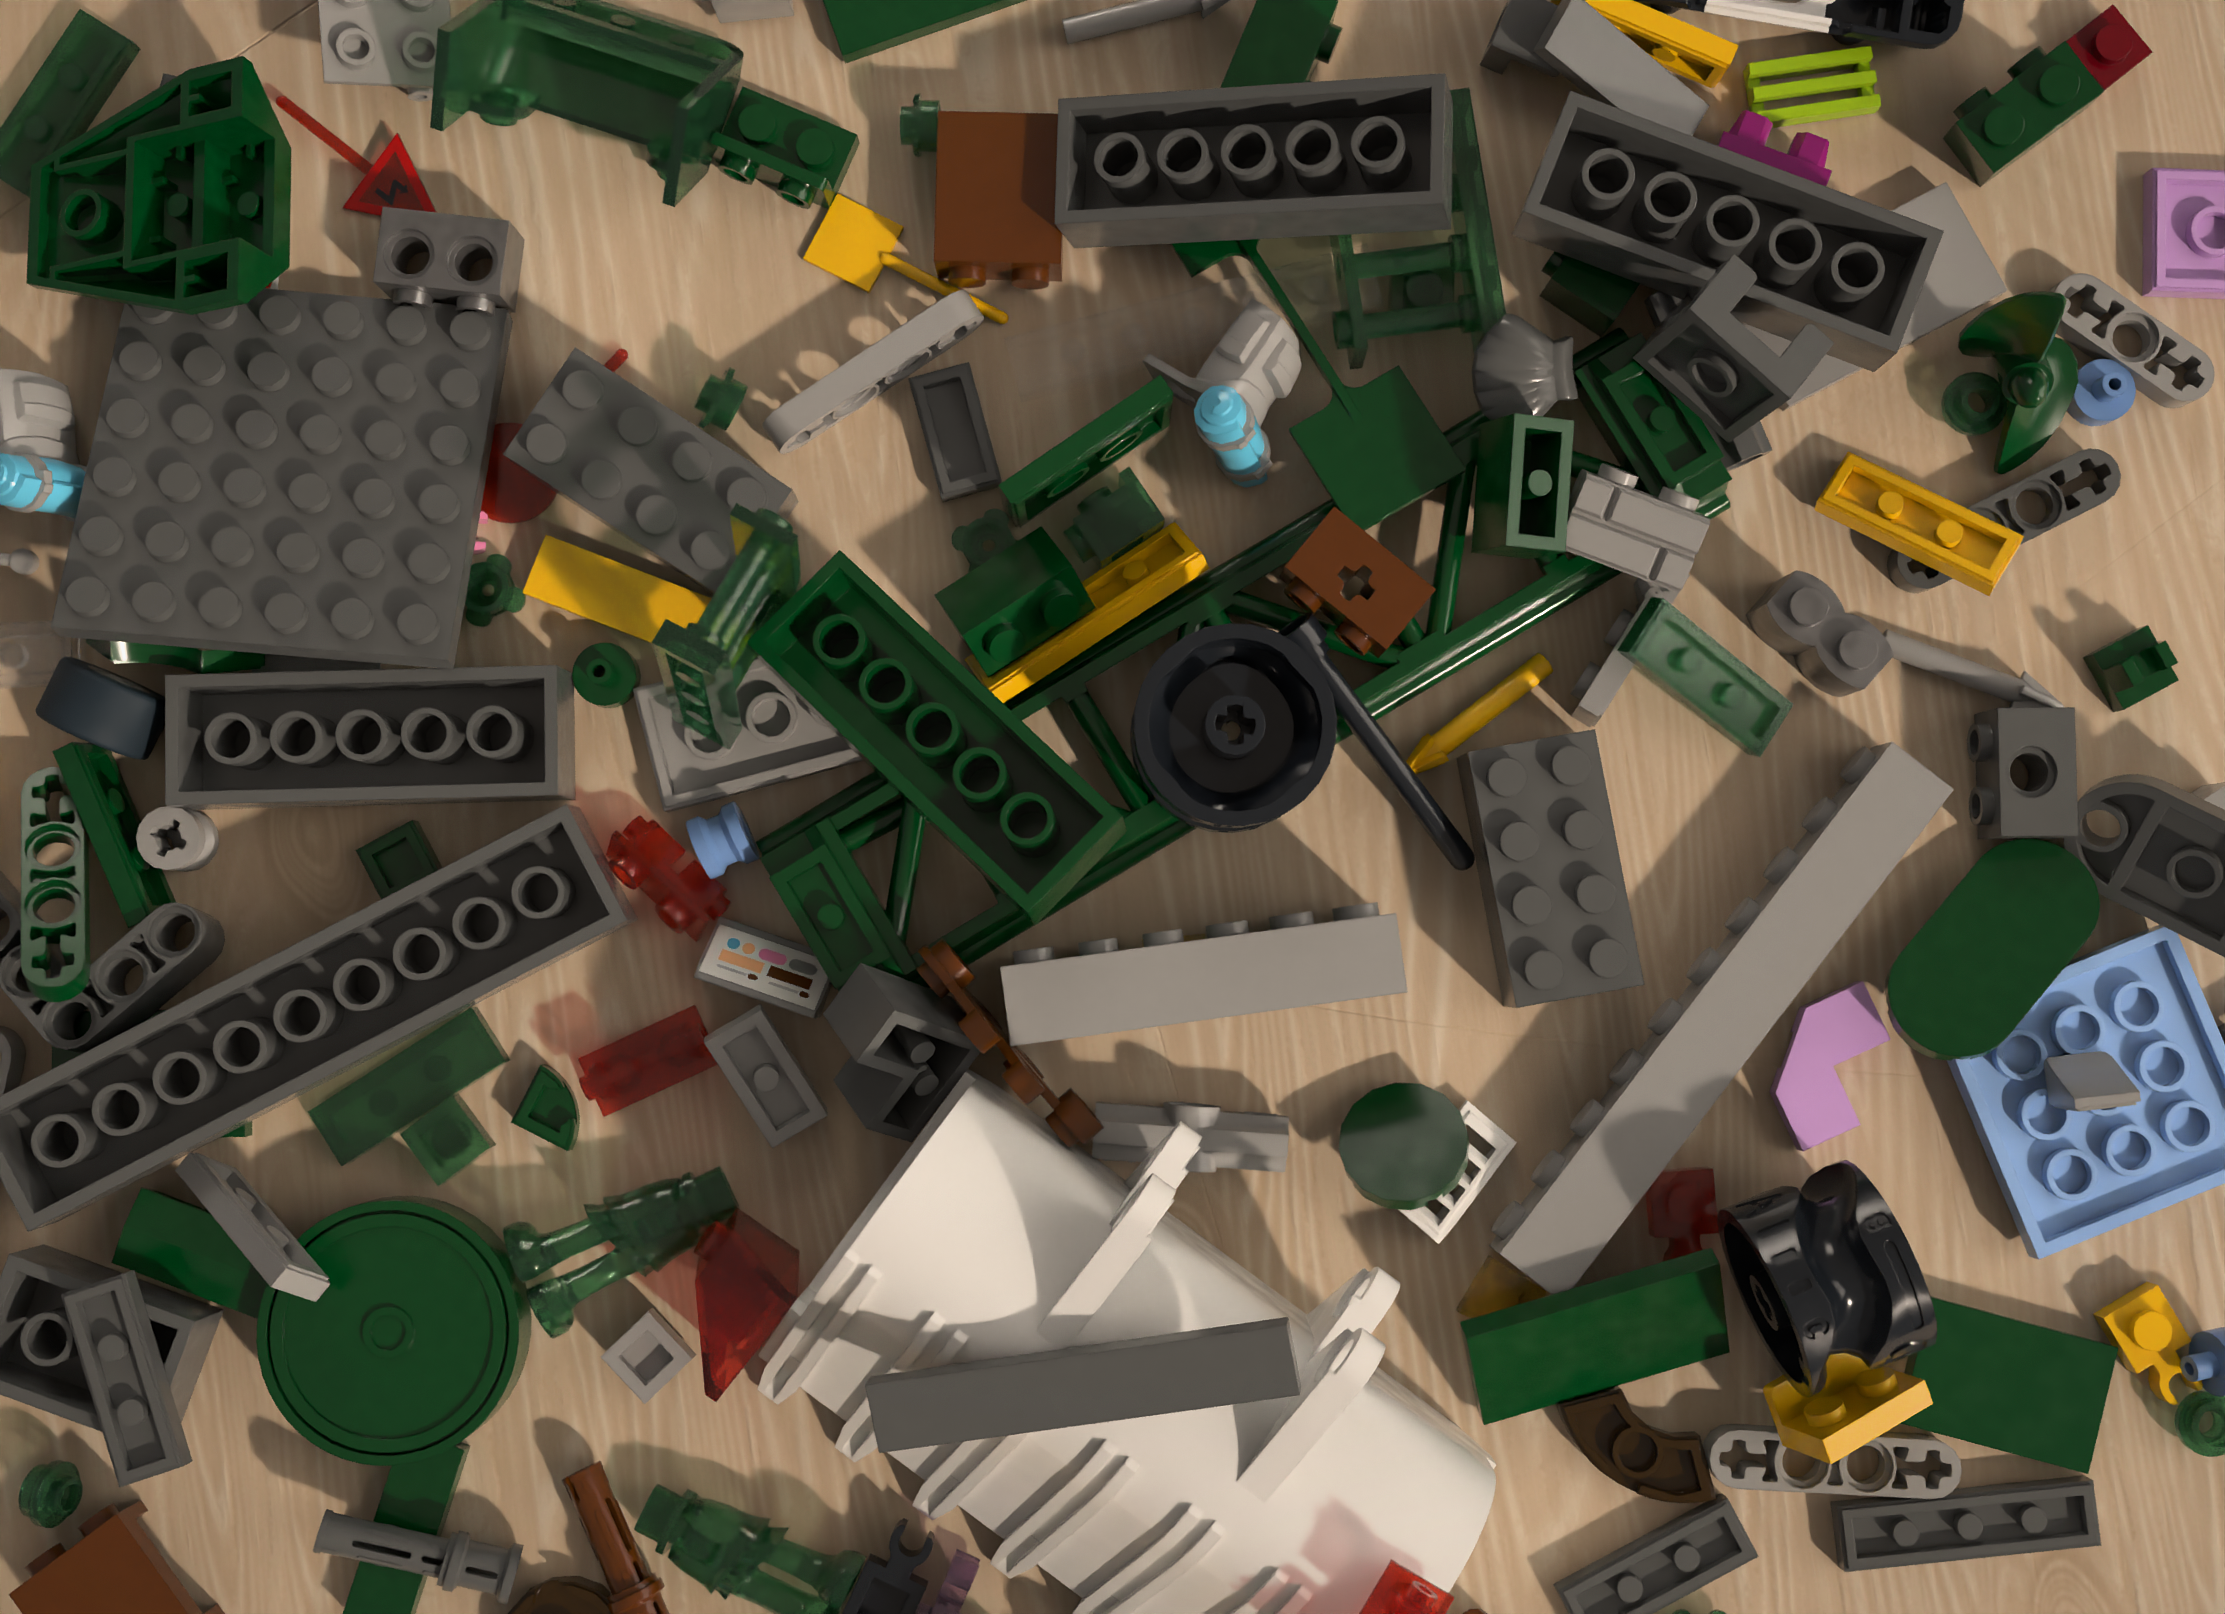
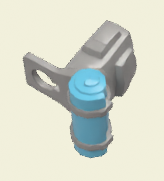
M1251 299L1213 350L1196 378L1188 377L1150 353L1143 360L1153 379L1161 374L1173 391V396L1194 409L1198 434L1208 447L1213 450L1218 468L1234 484L1246 488L1260 485L1268 479L1267 471L1272 466L1270 460L1271 449L1269 439L1261 429V425L1277 398L1285 399L1292 391L1302 366L1299 341L1288 324L1267 306Z
M0 368V505L18 512L31 513L39 511L61 515L68 521L75 522L87 466L80 465V460L76 453L75 415L68 386L36 372Z

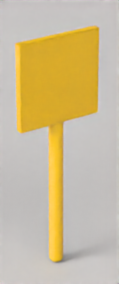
M838 193L803 257L804 261L869 294L884 266L944 296L960 290L891 255L904 227ZM969 294L982 315L999 324H1006L1008 322L1009 316L1007 313Z

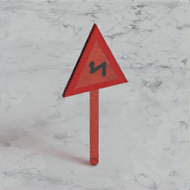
M280 95L276 98L278 107L366 175L344 204L343 209L376 216L382 215L383 207L437 213L398 133H396L383 153L372 165L286 96Z

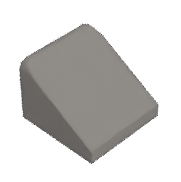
M2098 1051L2054 1056L2044 1061L2049 1105H2054V1108L2079 1112L2137 1105L2136 1102L2141 1101L2140 1091L2114 1058L2106 1052Z

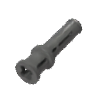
M326 1509L313 1552L319 1554L320 1552L381 1567H389L438 1578L437 1585L443 1586L442 1590L452 1592L459 1586L494 1594L498 1603L507 1604L524 1545L513 1543L510 1548L482 1543L470 1540L469 1532L460 1530L459 1533L452 1532L449 1539L391 1524H383L334 1513L333 1510Z

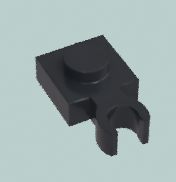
M905 1518L900 1520L896 1524L890 1538L889 1560L886 1561L870 1553L842 1614H915L927 1588L928 1580L912 1572L915 1567L926 1561L930 1555L934 1544V1532L929 1531L921 1548L909 1550L901 1542V1535L905 1530L908 1520Z

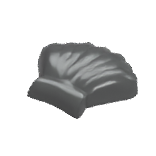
M1504 314L1486 333L1475 349L1472 366L1473 392L1481 413L1490 421L1513 413L1543 417L1558 400L1570 401L1578 399L1573 374V336L1552 340L1522 318L1514 314Z

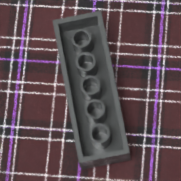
M1446 74L1058 99L1054 224L1073 248L1451 229L1453 100Z
M1570 91L1556 121L1512 235L1681 300L1687 295L1693 299L1715 271L1735 254L1757 275L1754 284L1730 312L1738 321L1790 341L1794 340L1804 326L1813 324L1834 342L1833 346L1826 353L1827 355L1875 372L1897 354L1944 231Z
M558 665L165 675V805L192 810L576 800L574 683L572 673Z

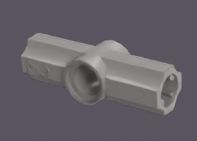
M1096 1102L1095 1115L1104 1128L1093 1137L1092 1158L1105 1161L1143 1162L1179 1121H1182L1202 1136L1198 1145L1200 1149L1185 1167L1189 1172H1216L1217 1167L1285 1172L1289 1140L1288 1116L1259 1112L1221 1111V1107L1216 1105L1185 1102H1164L1163 1107Z

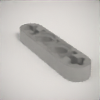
M958 290L949 294L781 405L765 419L762 425L763 429L781 454L790 453L802 447L962 341L980 326L984 316L967 291Z
M1749 1424L1720 1425L1711 1430L1703 1442L1710 1474L1724 1485L1735 1489L1937 1499L1943 1498L1954 1491L1960 1482L1962 1473L1960 1459L1954 1449L1934 1436L1920 1433L1885 1432L1864 1444L1863 1446L1874 1447L1879 1458L1878 1469L1873 1476L1865 1480L1852 1479L1848 1473L1847 1460L1850 1453L1833 1464L1815 1458L1813 1467L1805 1475L1798 1477L1787 1475L1782 1463L1783 1454L1787 1447L1782 1445L1776 1426ZM1737 1440L1738 1445L1745 1451L1752 1454H1765L1769 1474L1764 1475L1766 1467L1754 1460L1738 1461L1736 1471L1731 1472V1468L1719 1459L1720 1453L1731 1451L1733 1441ZM1765 1440H1769L1767 1449L1764 1446ZM1927 1451H1929L1932 1457L1941 1462L1940 1470L1929 1471L1928 1481H1925V1478L1914 1470L1897 1468L1895 1456L1905 1462H1923L1927 1457Z

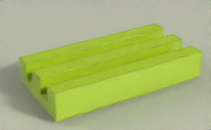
M1871 45L1748 63L1743 70L1749 111L1767 117L1773 123L1772 128L1874 114L1882 105L1880 94H1875L1874 92L1877 76L1876 70L1870 69L1869 62L1873 58ZM1852 68L1854 70V73L1840 74L1834 76L1764 86L1760 85V82L1762 81L1825 73ZM1850 89H1857L1858 97L1770 110H1765L1764 102L1800 98Z

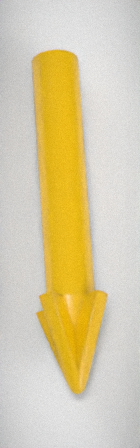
M1536 653L1432 736L1428 733L1425 736L1423 735L1406 760L1414 773L1419 774L1448 762L1447 755L1552 674L1553 668L1542 654Z

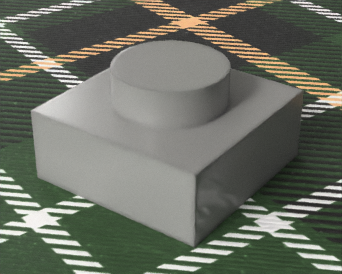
M652 1308L617 1340L601 1358L636 1396L646 1404L697 1354Z

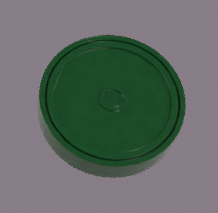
M392 1196L357 1204L333 1213L317 1222L297 1239L329 1277L328 1281L331 1284L320 1298L314 1302L272 1288L267 1283L259 1307L256 1342L258 1360L268 1392L279 1411L299 1434L320 1449L344 1460L374 1466H396L426 1460L447 1451L482 1427L499 1411L509 1398L523 1371L530 1345L532 1316L530 1299L521 1270L510 1250L490 1227L462 1208L444 1201L420 1196Z

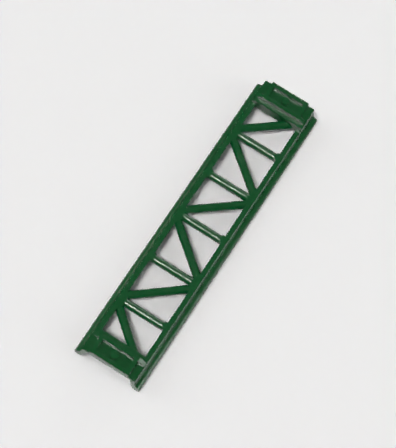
M1619 327L1573 354V374L1578 398L1620 466L1572 450L1571 477L1577 478L1582 469L1597 474L1601 464L1604 463L1638 476L1639 478L1634 489L1658 497L1662 487L1665 486L1699 499L1700 501L1695 512L1705 515L1710 520L1731 507L1726 495L1728 482L1732 478L1721 462V459L1725 456L1702 419L1633 359V356L1646 342L1641 332L1633 337H1628L1624 330ZM1480 410L1442 432L1466 468V472L1447 483L1432 585L1436 590L1430 598L1426 632H1423L1417 620L1413 617L1397 636L1403 647L1391 644L1379 658L1369 651L1364 656H1361L1349 649L1336 637L1334 630L1338 625L1317 618L1327 632L1324 640L1330 649L1388 669L1354 689V692L1375 720H1378L1623 573L1579 555L1571 560H1568L1566 555L1561 553L1534 558L1544 574L1543 577L1451 631L1475 467L1478 461L1480 424L1490 421ZM1332 499L1170 594L1004 703L1022 721L1062 697L1130 809L1129 811L1110 804L1123 816L1127 832L1038 923L1196 829L1172 817L1153 800L1143 786L1137 771L1084 683L1178 627L1177 642L1186 635L1205 627L1232 623L1227 613L1280 631L1297 617L1305 614L1240 590L1287 563L1332 508L1336 507ZM1337 711L1335 745L1353 735V732ZM875 771L756 841L762 853L760 860L769 873L772 884L835 990L837 989L839 992L860 963L931 988L917 971V968L925 960L918 951L912 954L906 945L926 820L903 799L886 909L839 832V829L898 795ZM985 876L983 877L998 903L928 945L931 948L943 938L967 966L1035 926Z

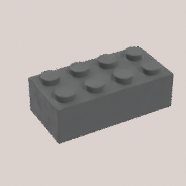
M576 347L503 453L519 469L729 606L799 502L793 489Z
M1595 729L1470 751L1456 758L1503 1006L1520 1008L1644 985Z

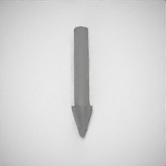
M1137 0L1062 19L1066 41L1069 45L1200 11L1204 19L1230 0Z
M1886 629L1883 633L1894 654L1892 658L2011 702L2009 708L2064 707L2060 701L2026 671L2022 672L2019 679Z

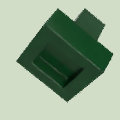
M2148 625L2139 627L2083 657L2113 712L2125 710L2179 681L2171 667L2178 663L2166 640L2157 641Z

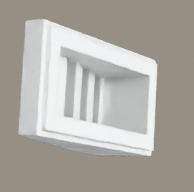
M1467 1100L1458 1109L1465 1126L1468 1125L1493 1147L1484 1156L1469 1143L1468 1159L1476 1165V1168L1469 1176L1465 1172L1463 1173L1458 1182L1460 1187L1453 1195L1448 1193L1443 1197L1441 1194L1436 1198L1444 1205L1436 1215L1425 1206L1414 1210L1398 1209L1438 1244L1458 1222L1517 1143Z

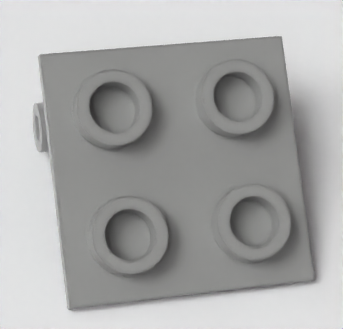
M318 0L324 84L402 87L408 91V98L410 100L420 102L432 100L434 98L433 90L437 88L456 89L449 0Z

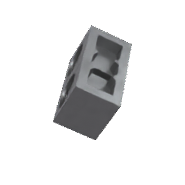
M383 207L373 282L393 299L394 305L402 306V303L406 302L421 305L425 309H432V303L456 305L455 310L457 312L463 313L465 309L484 312L488 316H494L495 308L516 312L525 239L509 220ZM429 252L428 264L422 271L416 274H406L407 264L415 254ZM481 259H493L492 269L485 278L479 281H468L469 270L475 262Z

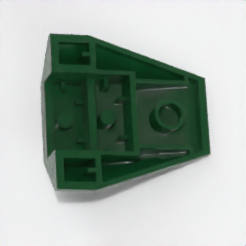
M244 56L189 69L31 165L26 284L37 289L194 315L246 304L290 267L292 149L252 62Z

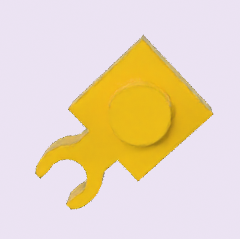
M2145 1282L2093 1313L2110 1344L2118 1347L2117 1355L2126 1370L2138 1374L2148 1368L2149 1386L2158 1399L2172 1405L2178 1404L2169 1389L2171 1377L2178 1373L2181 1374L2187 1387L2197 1391L2202 1389V1380L2190 1382L2181 1371V1359L2176 1350L2190 1343L2191 1339L2158 1285Z

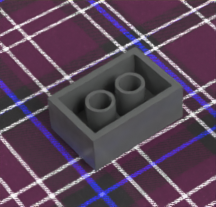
M45 1244L10 1253L0 1276V1395L102 1432L61 1294L123 1273ZM137 1278L182 1423L224 1309Z

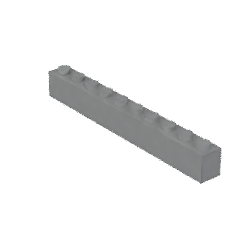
M1894 742L1874 746L1870 750L1864 746L1850 758L1840 773V777L1845 780V783L1832 800L1826 796L1809 811L1802 822V827L1807 832L1793 850L1788 846L1782 849L1767 866L1763 874L1769 880L1755 900L1750 897L1745 898L1730 914L1725 923V927L1730 932L1716 951L1711 947L1704 950L1691 965L1686 974V977L1692 981L1677 1001L1672 997L1667 999L1654 1013L1647 1026L1653 1033L1638 1052L1633 1048L1629 1049L1615 1064L1609 1074V1079L1614 1084L1599 1103L1595 1099H1591L1575 1116L1570 1125V1129L1575 1133L1561 1153L1552 1150L1538 1164L1531 1176V1181L1536 1185L1521 1205L1516 1201L1511 1202L1496 1219L1492 1232L1497 1236L1489 1246L1551 1295L1572 1289L1954 790Z

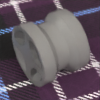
M165 806L156 808L144 817L139 824L136 841L141 856L153 867L188 872L199 870L210 863L217 853L219 835L212 819L203 812ZM167 838L172 840V845L175 849L170 850L171 847L168 844Z

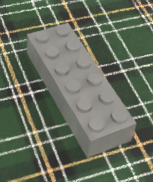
M1378 902L1334 908L1332 909L1334 921L1314 924L1313 911L1269 917L1271 930L1249 933L1248 921L1242 920L1206 926L1207 939L1184 942L1182 929L1147 933L1142 935L1144 947L1119 951L1117 938L1078 943L1080 956L1055 959L1052 946L1014 951V965L1000 967L1010 1046L1407 993L1397 914L1379 915Z

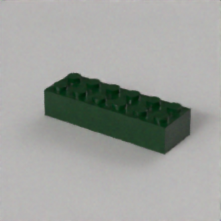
M841 550L746 642L770 671L1034 925L1127 832L1123 816Z

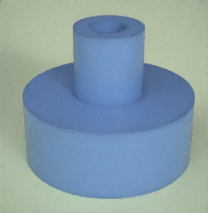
M2109 359L2094 360L2078 369V384L2067 409L2068 413L2076 421L2087 426L2106 425L2123 416L2131 408L2136 394L2135 382L2131 373L2116 361Z
M2225 1327L2196 1333L2189 1344V1355L2182 1357L2180 1362L2181 1371L2188 1381L2196 1382L2202 1380L2203 1388L2210 1394L2218 1397L2225 1396Z

